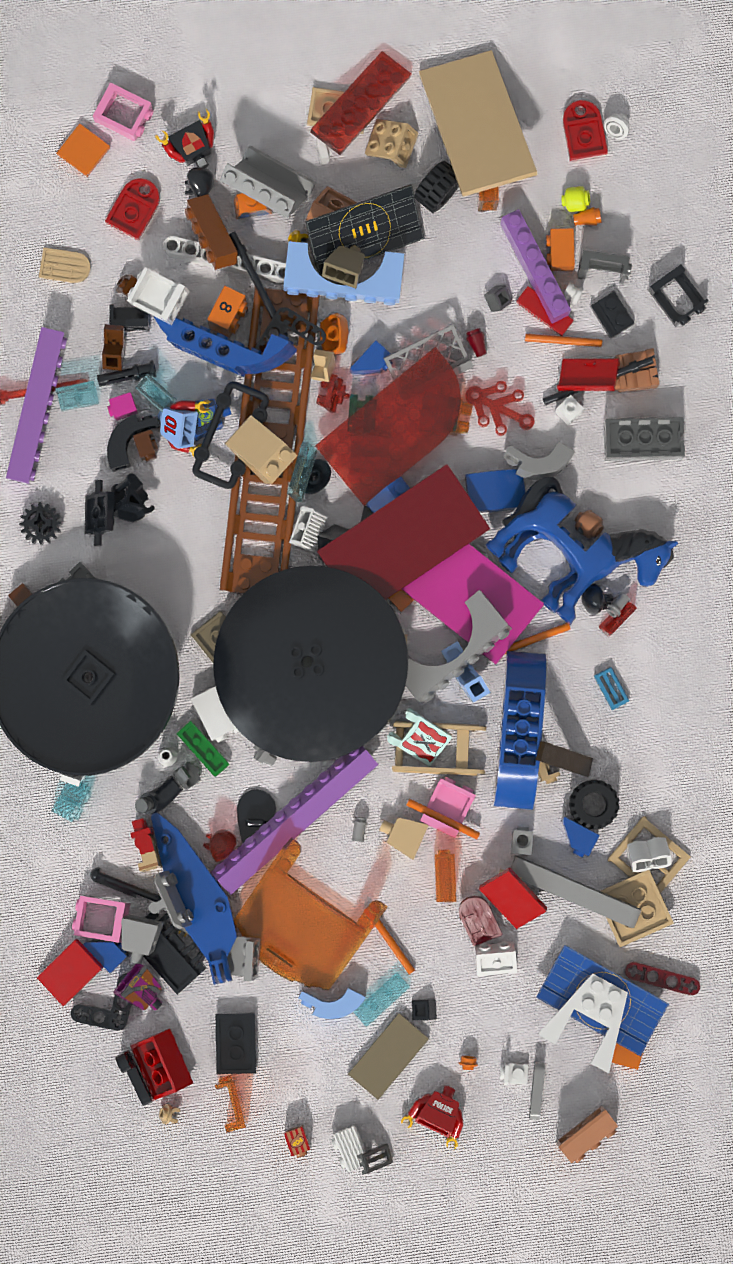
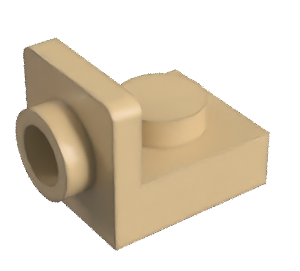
M540 762L538 772L540 782L545 781L546 784L557 781L556 777L560 776V772L548 775L547 771H550L549 765Z

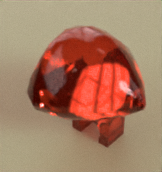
M221 829L213 834H206V838H209L210 842L203 844V847L210 850L214 861L218 862L228 857L234 851L236 836L228 830Z

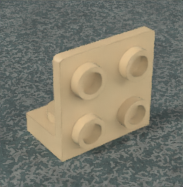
M377 119L365 154L372 157L391 159L399 167L406 168L419 133L408 123Z

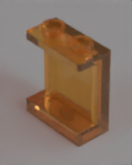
M231 1075L220 1077L215 1084V1088H228L235 1119L226 1121V1133L246 1128L248 1122L237 1077L232 1078Z

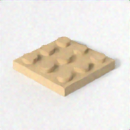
M650 870L638 873L601 890L603 893L642 910L635 928H630L606 917L619 947H623L674 924Z

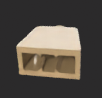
M397 817L395 824L383 820L379 831L390 835L387 840L389 845L414 860L428 825Z

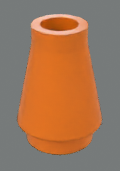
M592 207L573 214L575 226H597L598 223H602L600 208Z

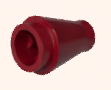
M481 328L467 332L466 340L476 357L486 355L485 337Z

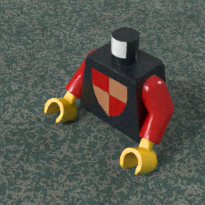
M206 109L207 115L205 117H201L198 111L200 120L170 136L163 130H161L164 134L163 139H159L158 135H155L156 140L162 143V147L170 158L179 163H185L187 166L193 163L197 167L207 168L209 166L205 157L211 154L210 149L214 145V130L211 121L208 120L210 117L208 109Z

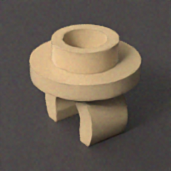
M165 1104L159 1111V1118L163 1124H169V1122L178 1123L177 1119L172 1118V1114L180 1112V1109L171 1107L170 1104Z

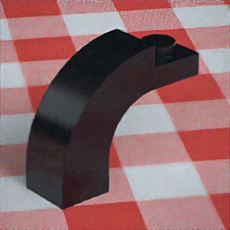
M135 414L124 419L116 426L107 446V457L112 472L131 467L127 452L129 442L133 435L159 428L157 416H145L141 418L142 421H138V417Z

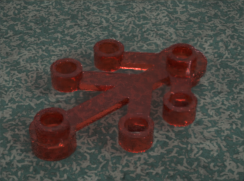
M498 381L496 385L485 389L473 386L466 391V401L475 407L480 427H487L490 422L489 417L484 413L482 404L489 407L496 427L495 433L498 436H503L507 432V427L502 423L499 413L519 422V426L523 430H530L534 426L535 420L532 415H521L503 406L512 402H521L524 398L522 390L517 389L513 394L491 400L486 396L494 393H504L507 389L504 381ZM499 384L504 385V390H499L497 386ZM477 393L479 397L474 399L471 394ZM515 393H520L522 397L520 399L515 398ZM482 418L487 419V423L481 424L480 420ZM525 418L530 419V424H524L523 420ZM503 427L505 431L503 433H499L497 428Z

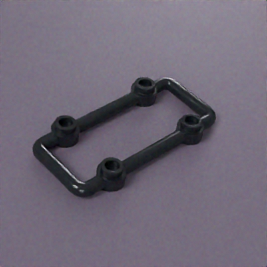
M236 381L229 382L224 392L217 396V409L202 445L196 448L194 452L195 462L192 468V472L197 478L224 489H232L236 485L238 478L245 474V463L239 458L232 463L230 467L232 475L228 482L200 471L202 463L206 462L210 457L208 449L223 412L231 406L232 400L230 395L232 390L236 389L262 400L259 408L253 411L252 416L261 424L265 423L268 417L266 410L269 405V397L267 394Z

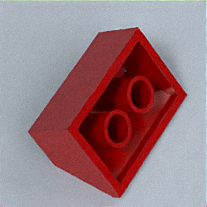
M171 1029L130 1045L153 1101L193 1084Z

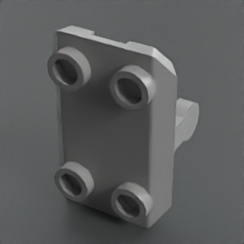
M169 870L157 873L154 883L161 900L151 902L149 904V911L153 914L159 913L161 910L167 911L173 926L178 929L191 926V921L194 917L190 909H185L175 884L178 881L175 874L170 873Z

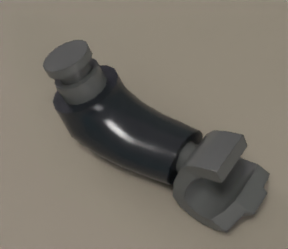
M189 761L173 772L174 776L171 775L151 792L141 795L135 802L136 810L139 813L153 814L163 810L180 794L183 788L187 790L201 780L198 768Z

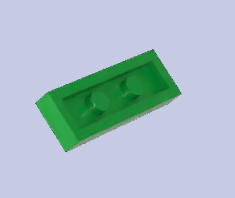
M192 721L176 733L215 778L230 765Z

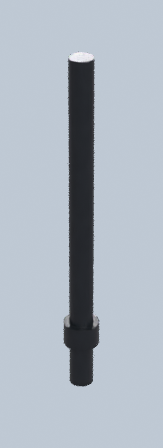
M234 231L229 236L237 250V256H240L272 319L276 314V310L246 253L248 251L245 245H242L236 231Z
M652 356L640 361H632L629 365L619 368L617 378L631 372H639L641 368L654 364ZM560 391L543 398V402L545 405H548L582 391Z

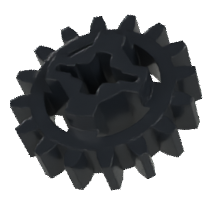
M41 502L38 503V507L31 504L32 509L30 511L25 509L26 516H20L24 520V522L19 523L21 527H24L21 533H27L25 538L27 540L32 538L33 544H36L37 540L40 545H43L45 540L50 544V538L57 539L55 533H61L58 526H61L62 522L57 521L61 516L60 514H55V508L49 510V504H46L45 507H43ZM45 512L49 513L53 519H47ZM36 513V516L33 519L29 520L31 516ZM42 519V521L45 524L42 525V528L40 530V527L37 524L40 523V520ZM29 528L35 529L37 536L33 535ZM50 528H52V530L50 531V533H48V534L46 535V532H47Z

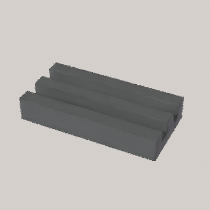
M388 1143L357 1155L358 1159L362 1161L359 1163L360 1167L364 1168L362 1175L393 1163ZM385 1149V1152L382 1154L374 1156L370 1159L366 1158L367 1156H370ZM387 1156L386 1161L369 1167L368 1164Z

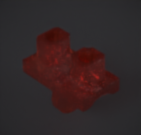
M331 374L329 382L321 381V387L328 389L327 395L319 394L316 404L329 412L336 413L337 405H342L343 399H349L350 394L345 392L346 386L342 385L343 379L339 378L338 375Z

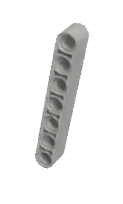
M519 856L515 857L511 869L519 877H522V881L625 926L635 928L642 911L640 908Z

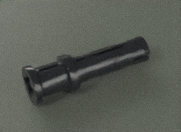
M151 360L150 363L134 364L132 368L122 371L98 374L97 380L99 387L133 379L141 381L142 378L153 376L155 378L157 374L154 361Z

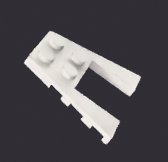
M592 973L537 1035L556 1044L573 1010H577L608 1027L590 1064L609 1073L628 992Z

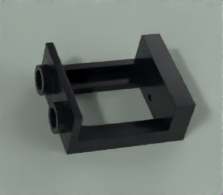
M682 264L651 285L648 290L675 327L679 324L684 326L691 320L690 316L695 313L697 315L702 313L709 301L708 299H703L684 274L685 268ZM675 280L693 304V309L685 315L676 312L661 292V290Z

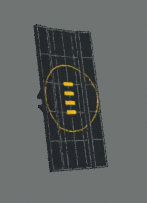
M412 184L305 221L314 262L320 276L323 273L324 261L339 246L349 249L353 245L358 246L361 253L365 255V261L384 254L385 251L390 252L425 239L418 217Z

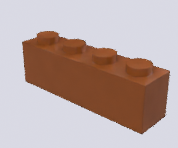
M209 194L187 200L185 215L187 220H190L192 223L194 234H197L199 237L201 248L206 251L208 263H212L215 270L235 265L237 263V250Z

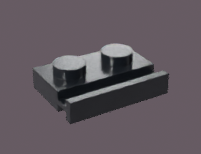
M615 291L590 305L591 310L610 339L634 325V321Z

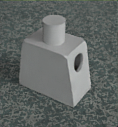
M127 914L121 921L122 950L132 952L130 962L141 964L143 955H150L154 952L163 922Z

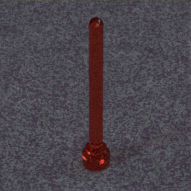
M79 379L57 383L56 387H52L51 392L87 386L88 380ZM27 388L9 392L0 389V405L6 404L9 399L25 397Z

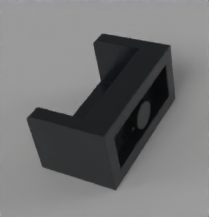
M110 304L109 325L124 326V331H150V314L137 307H114V304Z

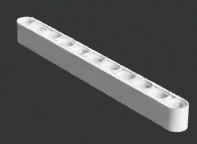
M175 236L165 239L163 246L169 257L214 268L212 263H208L205 258L206 251L201 248L199 242ZM175 243L178 245L177 249L169 250L168 246ZM189 248L196 249V253L193 255H188L186 252ZM247 254L260 279L284 285V278L279 274L285 270L286 263ZM237 256V263L235 265L221 268V270L249 276L247 270L242 267L243 262L240 256ZM263 266L271 268L268 273L260 271ZM323 277V278L326 279L327 281L332 282V283H334V284H342V283H339V282H336V281H333V280H330V279H328V278ZM357 299V301H353V302L361 303V302H363L364 300Z

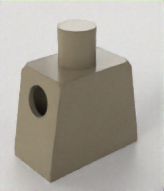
M353 245L350 249L339 246L324 261L322 277L357 288L365 255L361 253L358 246Z

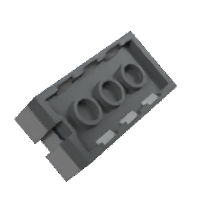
M684 417L605 419L603 423L605 461L682 460L685 456L684 440H680L684 433Z

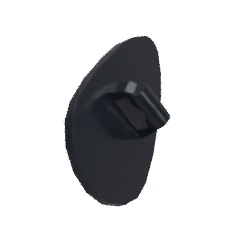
M250 790L243 794L238 802L237 819L242 843L276 814L275 801L270 794L263 790Z

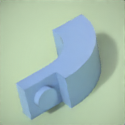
M349 987L345 994L335 1001H323L303 990L299 996V999L302 1000V1005L310 1009L312 1006L316 1007L312 1015L324 1019H337L347 1016L355 1011L366 998V996Z

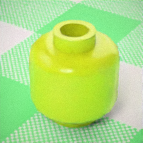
M583 186L568 187L565 195L561 196L562 206H566L569 212L586 210L587 206L590 205L589 190H586Z

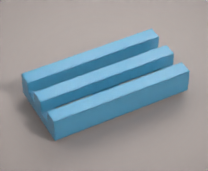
M612 667L594 675L611 710L629 702ZM607 673H610L615 685L617 686L623 698L622 701H620L619 697L617 696L611 682L609 681L606 675ZM601 676L605 680L617 704H613L607 690L605 689L600 679Z

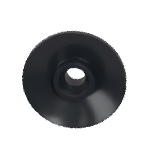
M314 459L303 465L299 473L298 489L304 494H315L321 491L328 484L331 477L329 464L322 459Z

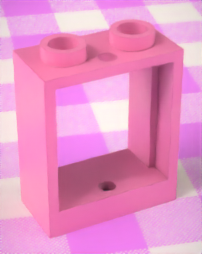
M110 82L93 114L95 122L136 141L137 137L142 136L145 129L144 124L146 120L149 121L154 110H152L151 102ZM117 95L143 107L132 129L106 117Z
M80 896L75 906L77 917L72 924L73 935L122 943L121 921L124 916L129 914L130 903ZM87 902L117 907L112 936L83 931Z

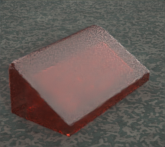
M628 602L620 611V616L614 618L609 615L599 625V629L610 637L637 607Z

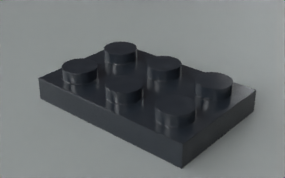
M255 1013L215 1014L216 1074L256 1073Z

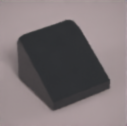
M435 999L412 1000L413 1020H434L437 1018Z

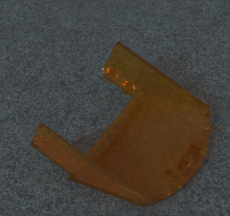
M291 837L280 850L234 918L235 928H238L244 937L260 938L259 960L276 974L291 982L297 981L305 984L304 986L308 988L313 986L322 988V990H330L388 906L378 900L372 901L357 922L352 920L288 874V871L301 854V845Z

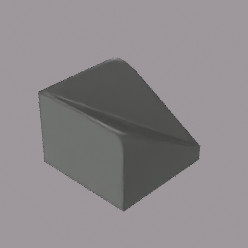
M497 285L484 294L492 312L501 311L513 302L506 285Z

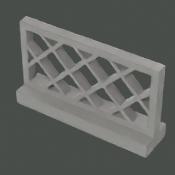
M453 324L383 358L399 391L398 393L404 401L474 367ZM451 330L454 336L452 343L443 342L444 333ZM429 340L438 342L434 353L424 350ZM441 343L450 346L447 357L437 354V349H439ZM413 348L420 350L417 361L407 358L409 350ZM453 348L459 349L463 358L456 361L450 359ZM423 352L433 355L429 366L420 363ZM436 356L446 359L444 366L440 369L432 367ZM395 357L402 358L403 361L400 369L393 368L389 360ZM406 360L416 363L412 374L402 371ZM418 365L428 368L426 376L422 378L415 376ZM401 373L411 376L409 384L403 387L399 383Z

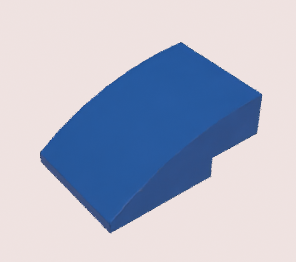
M518 469L465 474L467 494L480 513H494L517 509L523 495L526 493L523 477L516 474Z

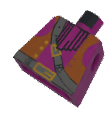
M135 964L113 991L117 996L142 1010H146L150 1006L155 1011L162 1005V1001L157 997L162 988L149 970L142 964Z

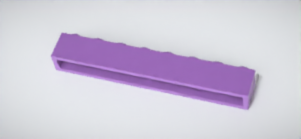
M41 327L6 479L30 484V480L34 481L36 470L33 467L35 462H39L41 451L38 450L39 443L44 441L45 432L42 429L44 424H48L50 413L46 412L48 405L52 406L54 394H51L53 386H57L59 376L55 374L57 368H61L63 357L60 356L61 349L66 348L68 339L64 337V332Z

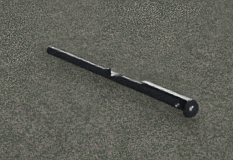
M99 867L94 868L90 873V877L94 882L134 898L139 895L154 902L161 900L160 895L102 873Z

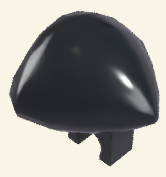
M196 167L189 170L187 174L188 180L185 181V184L189 185L190 189L185 191V194H195L196 197L209 194L214 185L213 173L204 167Z
M592 583L581 595L582 604L591 615H597L601 610H607V606L611 604L608 601L614 600L612 594H604L601 586L596 583Z

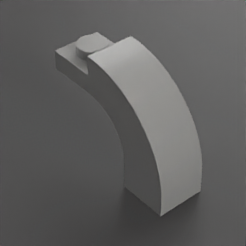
M558 442L548 456L544 458H531L510 445L503 458L506 459L508 464L519 467L516 472L518 476L530 480H539L545 477H553L560 473L567 466L575 451Z

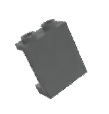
M583 250L577 278L585 279L588 269L620 273L619 284H623L625 279H629L632 263H629V257Z

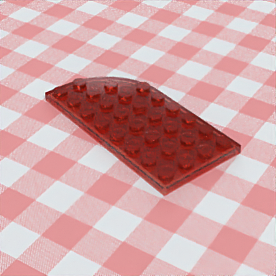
M434 347L315 445L364 506L381 490L402 476L436 448L450 434L457 421L461 405L460 387L455 372L439 350Z

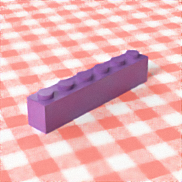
M518 209L503 216L500 225L551 323L569 316L571 309L520 210Z

